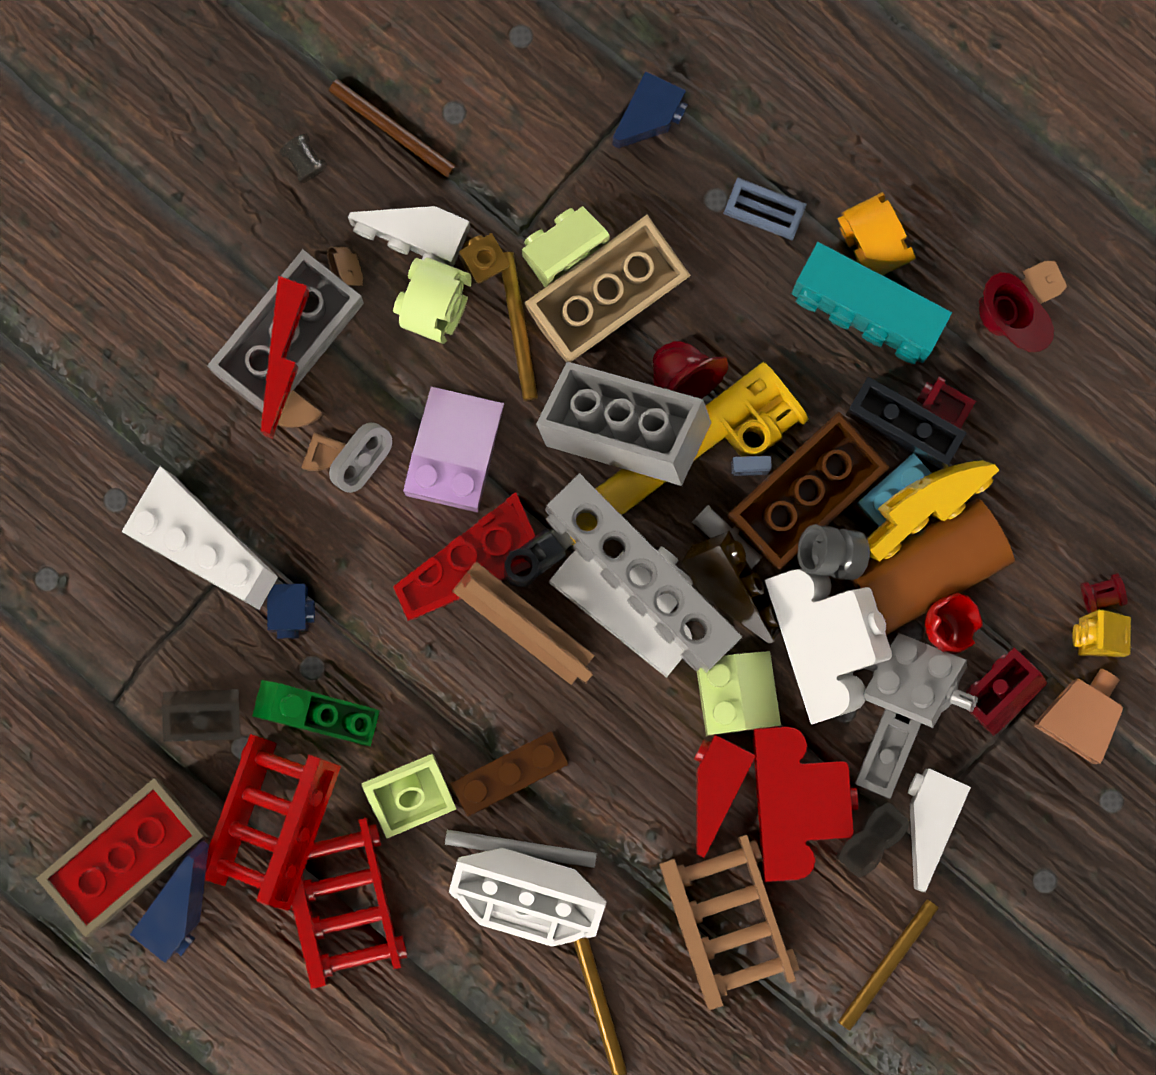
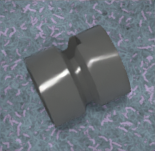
M815 524L809 526L803 532L798 545L800 567L809 574L830 575L847 580L858 579L866 570L870 558L868 539L863 533L858 531L838 530L833 527Z

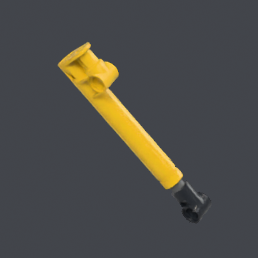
M762 362L705 405L711 425L694 460L723 438L727 439L741 457L762 456L766 450L782 439V433L797 422L802 425L808 422V417L802 406L776 373L766 363ZM747 432L757 433L762 439V445L757 448L747 446L743 440V435ZM620 469L595 489L622 516L667 481ZM581 513L576 517L577 526L584 531H591L597 527L596 518L590 513ZM545 528L522 547L511 551L506 557L504 575L507 581L516 587L531 585L539 575L566 556L565 550L574 545L576 541L567 532L560 535L555 529L549 531ZM518 559H523L530 563L532 571L525 577H519L512 572L511 564Z

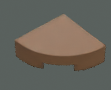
M292 390L288 396L278 426L285 428L304 427L316 422L323 414Z
M313 433L302 469L306 471L329 469L346 444Z

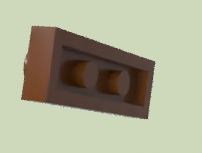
M552 731L450 784L467 817L568 766V763Z

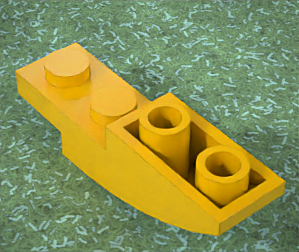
M983 460L950 466L911 483L893 495L878 508V511L884 516L886 521L867 538L870 546V557L880 562L882 559H889L895 555L902 546L900 542L910 533L915 534L923 529L929 522L928 516L930 515L943 521L958 516L965 509V502L974 493L979 494L992 484V477L999 471L997 466Z

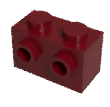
M1014 647L1008 654L1002 655L981 680L976 681L967 689V694L977 696V704L972 712L967 711L995 736L1048 683L1041 672Z

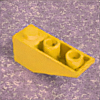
M1097 610L1079 618V624H1074L1072 637L1073 646L1079 647L1078 656H1129L1131 617L1105 610Z

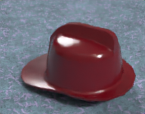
M1005 272L991 276L985 284L983 296L979 299V316L984 327L994 335L1006 336L1014 345L1027 352H1040L1047 349L1053 341L1054 327L1052 319L1018 277Z

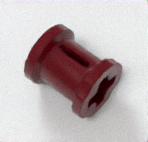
M1118 573L1112 574L1111 579L1091 585L1088 582L1081 583V594L1088 614L1112 605L1119 604L1122 607L1128 604L1125 586Z

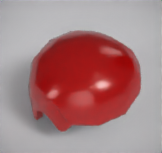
M961 593L952 594L937 600L930 606L925 618V632L929 641L942 652H948L953 655L975 644V641L972 640L973 636L983 625L978 606L969 596Z

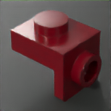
M940 376L934 384L927 381L916 401L922 404V408L961 429L976 401L945 384L946 380Z

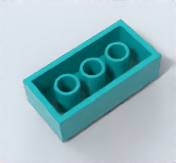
M817 242L791 295L797 297L795 302L801 307L815 312L817 308L830 315L829 320L835 325L844 329H849L850 326L863 332V339L879 347L884 343L896 349L895 355L910 364H915L916 361L924 363L952 314L949 310Z

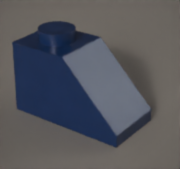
M645 71L613 136L612 145L622 148L668 132L673 122L680 124L688 107V104L683 102L686 90Z

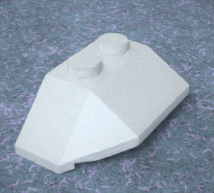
M505 848L459 857L449 893L460 901L464 909L479 925L549 946L573 942L583 937L590 938L596 936L606 901L575 869Z

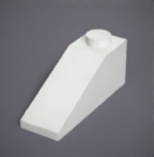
M925 769L922 775L916 773L908 790V794L913 796L910 802L914 889L921 892H926L971 788L931 769Z

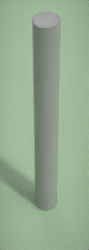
M447 830L445 845L483 851L505 848L542 860L595 868L597 853L454 830Z

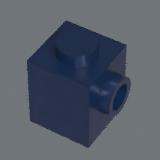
M274 584L267 596V630L277 632V639H299V632H308V623H315V601L308 600V586L306 584Z

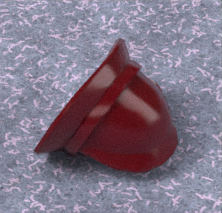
M674 341L663 345L653 355L652 360L654 376L652 380L655 386L700 399L707 396L723 380L728 370L726 356L709 358L691 344L682 341Z

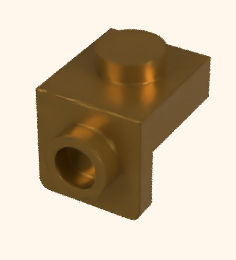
M492 233L485 237L478 235L470 239L463 245L464 249L459 251L460 260L467 272H471L477 283H482L509 267V262Z

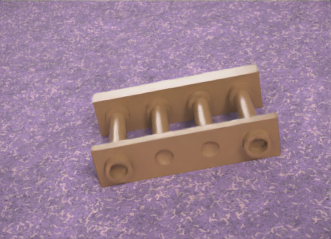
M747 835L738 837L741 849L685 867L684 864L677 866L675 859L659 863L708 1010L724 1006L721 997L727 995L728 990L783 972L786 982L792 983L796 981L793 972L800 970L793 949L786 950L757 866V863L763 861L756 840L749 842ZM744 863L747 864L753 885L698 904L696 900L688 901L684 888L691 886V881ZM757 899L759 900L766 921L711 940L708 937L701 939L696 924L703 922L702 918ZM771 936L778 958L721 976L720 973L713 975L709 960L715 959L714 954Z

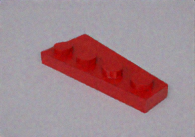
M516 492L492 512L490 511L470 529L456 537L444 549L430 557L393 586L408 622L460 600L461 598L453 592V589L475 562L483 566L500 581L506 580L504 575L506 557L511 551L519 549L535 537ZM523 559L514 561L510 566L515 575L532 568L530 563Z

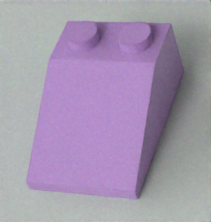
M431 387L403 490L405 496L478 513L504 403Z

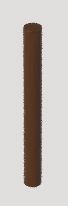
M336 79L332 83L329 92L447 178L453 173L456 165L340 80Z

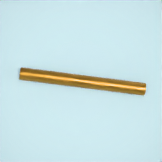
M505 252L504 255L509 262V267L502 271L522 396L524 401L534 400L538 398L514 253Z
M926 899L839 1019V1024L849 1031L853 1028L939 907Z
M583 937L573 942L612 1075H626L628 1073L589 939Z

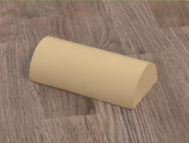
M646 215L525 302V305L538 327L559 355L566 362H572L691 275L649 216Z

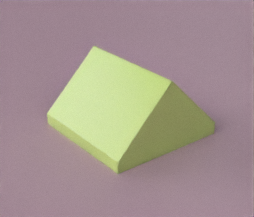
M433 754L361 783L386 838L456 810L452 796Z

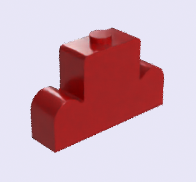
M792 727L753 729L752 737L754 755H756L754 765L760 849L763 860L761 862L763 881H785L805 878L812 872L815 866L814 853L806 845V841L849 838L853 835L852 811L858 810L857 788H850L849 766L846 762L801 764L800 759L806 753L807 743L804 735L799 730Z

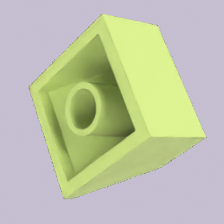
M583 206L576 211L573 208L567 209L554 220L557 225L545 233L540 229L524 241L526 247L522 249V256L544 287L550 285L609 242V233Z
M770 651L726 655L707 673L702 668L697 671L706 737L781 726Z

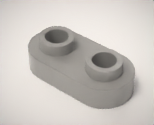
M370 422L362 425L331 464L329 471L331 482L348 493L361 489L388 455L392 446L390 432L377 423Z

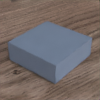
M771 456L733 457L731 461L732 474L734 476L768 475L771 471Z

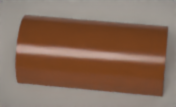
M975 498L968 502L965 509L955 518L946 519L945 521L938 519L919 532L906 537L900 542L902 546L899 551L889 559H882L879 562L869 558L868 566L864 573L858 579L851 581L856 589L865 587L871 589L877 609L885 619V633L888 635L927 613L930 606L940 598L964 592L1015 562V558L997 520L984 502L979 498Z

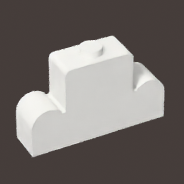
M661 546L657 552L692 586L691 578L675 565L679 560ZM624 550L619 554L617 558L621 557L624 554ZM577 551L572 553L550 579V584L667 678L682 659L681 654L684 650L674 640L670 644L667 643L655 631L654 627L657 623L647 613L643 617L639 615L627 602L630 596L620 586L614 589L600 575L603 569L594 559L587 562ZM635 567L630 571V578L637 585H646L651 580L649 571L643 567ZM662 594L657 598V604L663 612L671 613L677 606V600L670 594ZM685 625V634L688 638L692 639L690 629Z
M803 569L792 570L766 579L765 583L810 723L815 724L861 708L865 702L864 691L866 689L863 682L857 676H854L853 672L887 661L892 657L885 633L886 622L883 615L877 609L871 589L868 587L860 588L828 598L831 591L829 576L809 574L804 572Z

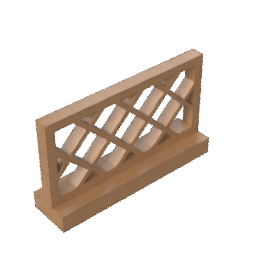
M475 562L453 589L457 596L570 685L573 684L577 677L587 683L593 675L587 667L588 663L595 656L593 653L479 563Z

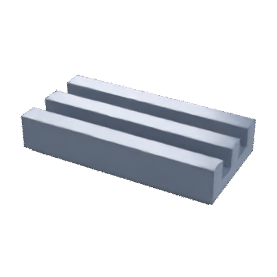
M737 177L724 214L793 241L807 204ZM740 190L796 210V213L793 216L739 195ZM735 203L789 223L791 226L787 228L735 208Z

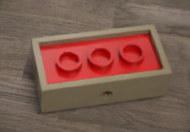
M153 778L36 879L84 937L94 935L189 854L208 835L160 779Z

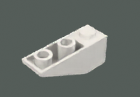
M435 206L350 212L348 216L350 225L355 226L353 231L362 237L374 240L376 235L389 241L387 246L397 252L408 255L409 250L422 255V260L428 257L452 267L470 230L468 220Z

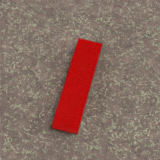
M278 276L261 422V432L264 436L272 439L299 368L296 362L288 360L286 357L310 294L307 285Z

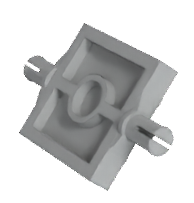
M898 633L890 647L892 652L891 659L865 667V669L874 672L873 678L864 691L866 701L932 728L941 713L951 704L970 712L974 710L977 704V696H972L958 690L959 681L967 669L966 659L948 652H942L938 648Z

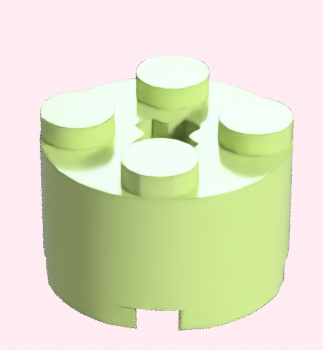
M428 257L424 260L415 258L408 273V279H411L406 293H399L393 312L400 315L399 324L401 328L444 344L447 342L444 334L452 335L464 312L468 297L462 295L464 285L471 287V274Z

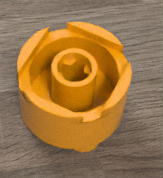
M883 192L843 211L842 216L837 218L840 224V231L848 247L850 248L854 245L857 247V250L854 251L857 263L883 276L915 260L912 247L907 248L904 242L907 237L890 202L885 200Z

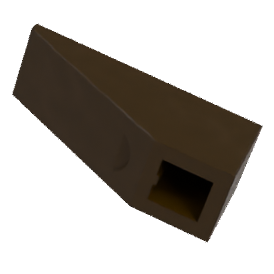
M727 531L691 546L683 558L682 564L699 594L767 643L774 642L781 629L773 605H771L764 593L763 582L758 574L753 573L747 563L746 553L741 543L735 541L731 532Z

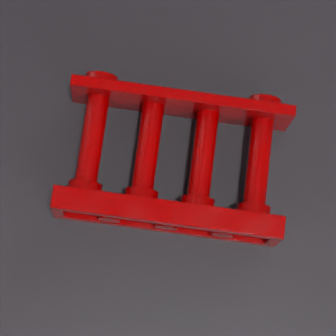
M250 734L247 744L242 750L239 766L208 849L205 881L226 886L228 877L260 888L256 901L289 911L341 766L312 755H308L305 765L273 754L277 743ZM268 769L299 779L292 801L260 790ZM254 805L286 816L279 838L247 826ZM241 841L273 852L266 874L234 862Z
M368 818L359 819L360 832L314 842L308 860L365 846L370 868L312 882L311 879L305 880L304 874H302L294 896L292 908L311 989L327 986L329 984L327 977L333 976L334 971L391 958L393 969H397L403 966L401 959L408 958L403 935L397 937L395 935L375 847L382 846L377 824L370 825ZM374 884L379 906L321 919L320 916L313 917L310 902L316 901V897ZM373 922H383L387 943L331 957L328 953L322 955L319 940L325 938L324 934Z

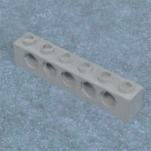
M580 473L547 504L545 511L549 516L546 520L560 535L567 532L576 541L573 548L587 562L594 559L603 569L600 572L603 579L614 589L620 586L630 596L627 599L629 605L642 617L647 613L657 623L654 627L655 631L669 644L674 640L684 650L681 654L682 658L694 670L698 671L702 668L707 673L742 638ZM581 513H590L596 518L597 527L591 531H584L577 526L576 517ZM608 540H617L622 544L624 554L619 558H610L604 553L603 544ZM635 567H643L649 571L651 580L646 585H637L631 580L630 571ZM662 594L674 596L678 604L677 610L672 613L663 612L658 607L657 598ZM689 621L699 622L704 628V637L700 640L688 638L684 631L685 624Z

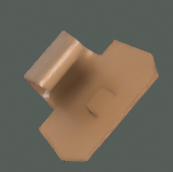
M330 247L327 251L330 271L337 277H340L348 286H362L363 275L357 254H352L351 250L347 247Z
M1044 261L1023 271L1025 279L1022 282L1040 304L1061 295L1067 287L1056 261Z

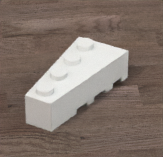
M161 466L158 468L122 530L123 533L258 610L278 578L174 475Z

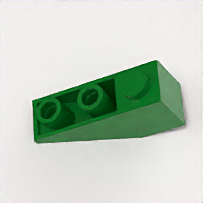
M261 680L252 717L371 747L380 710L288 685Z

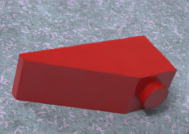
M714 735L711 741L703 739L694 757L695 760L700 762L696 769V855L702 858L707 854L756 756L717 735Z

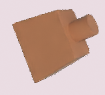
M1101 668L1090 685L1080 679L1073 680L1037 719L1033 726L1092 764H1100L1123 711V706L1109 698L1120 680Z

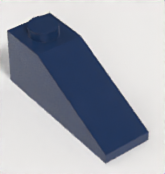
M204 841L186 856L130 933L133 938L164 963L175 953L182 956L196 939L191 933L200 922L209 845Z

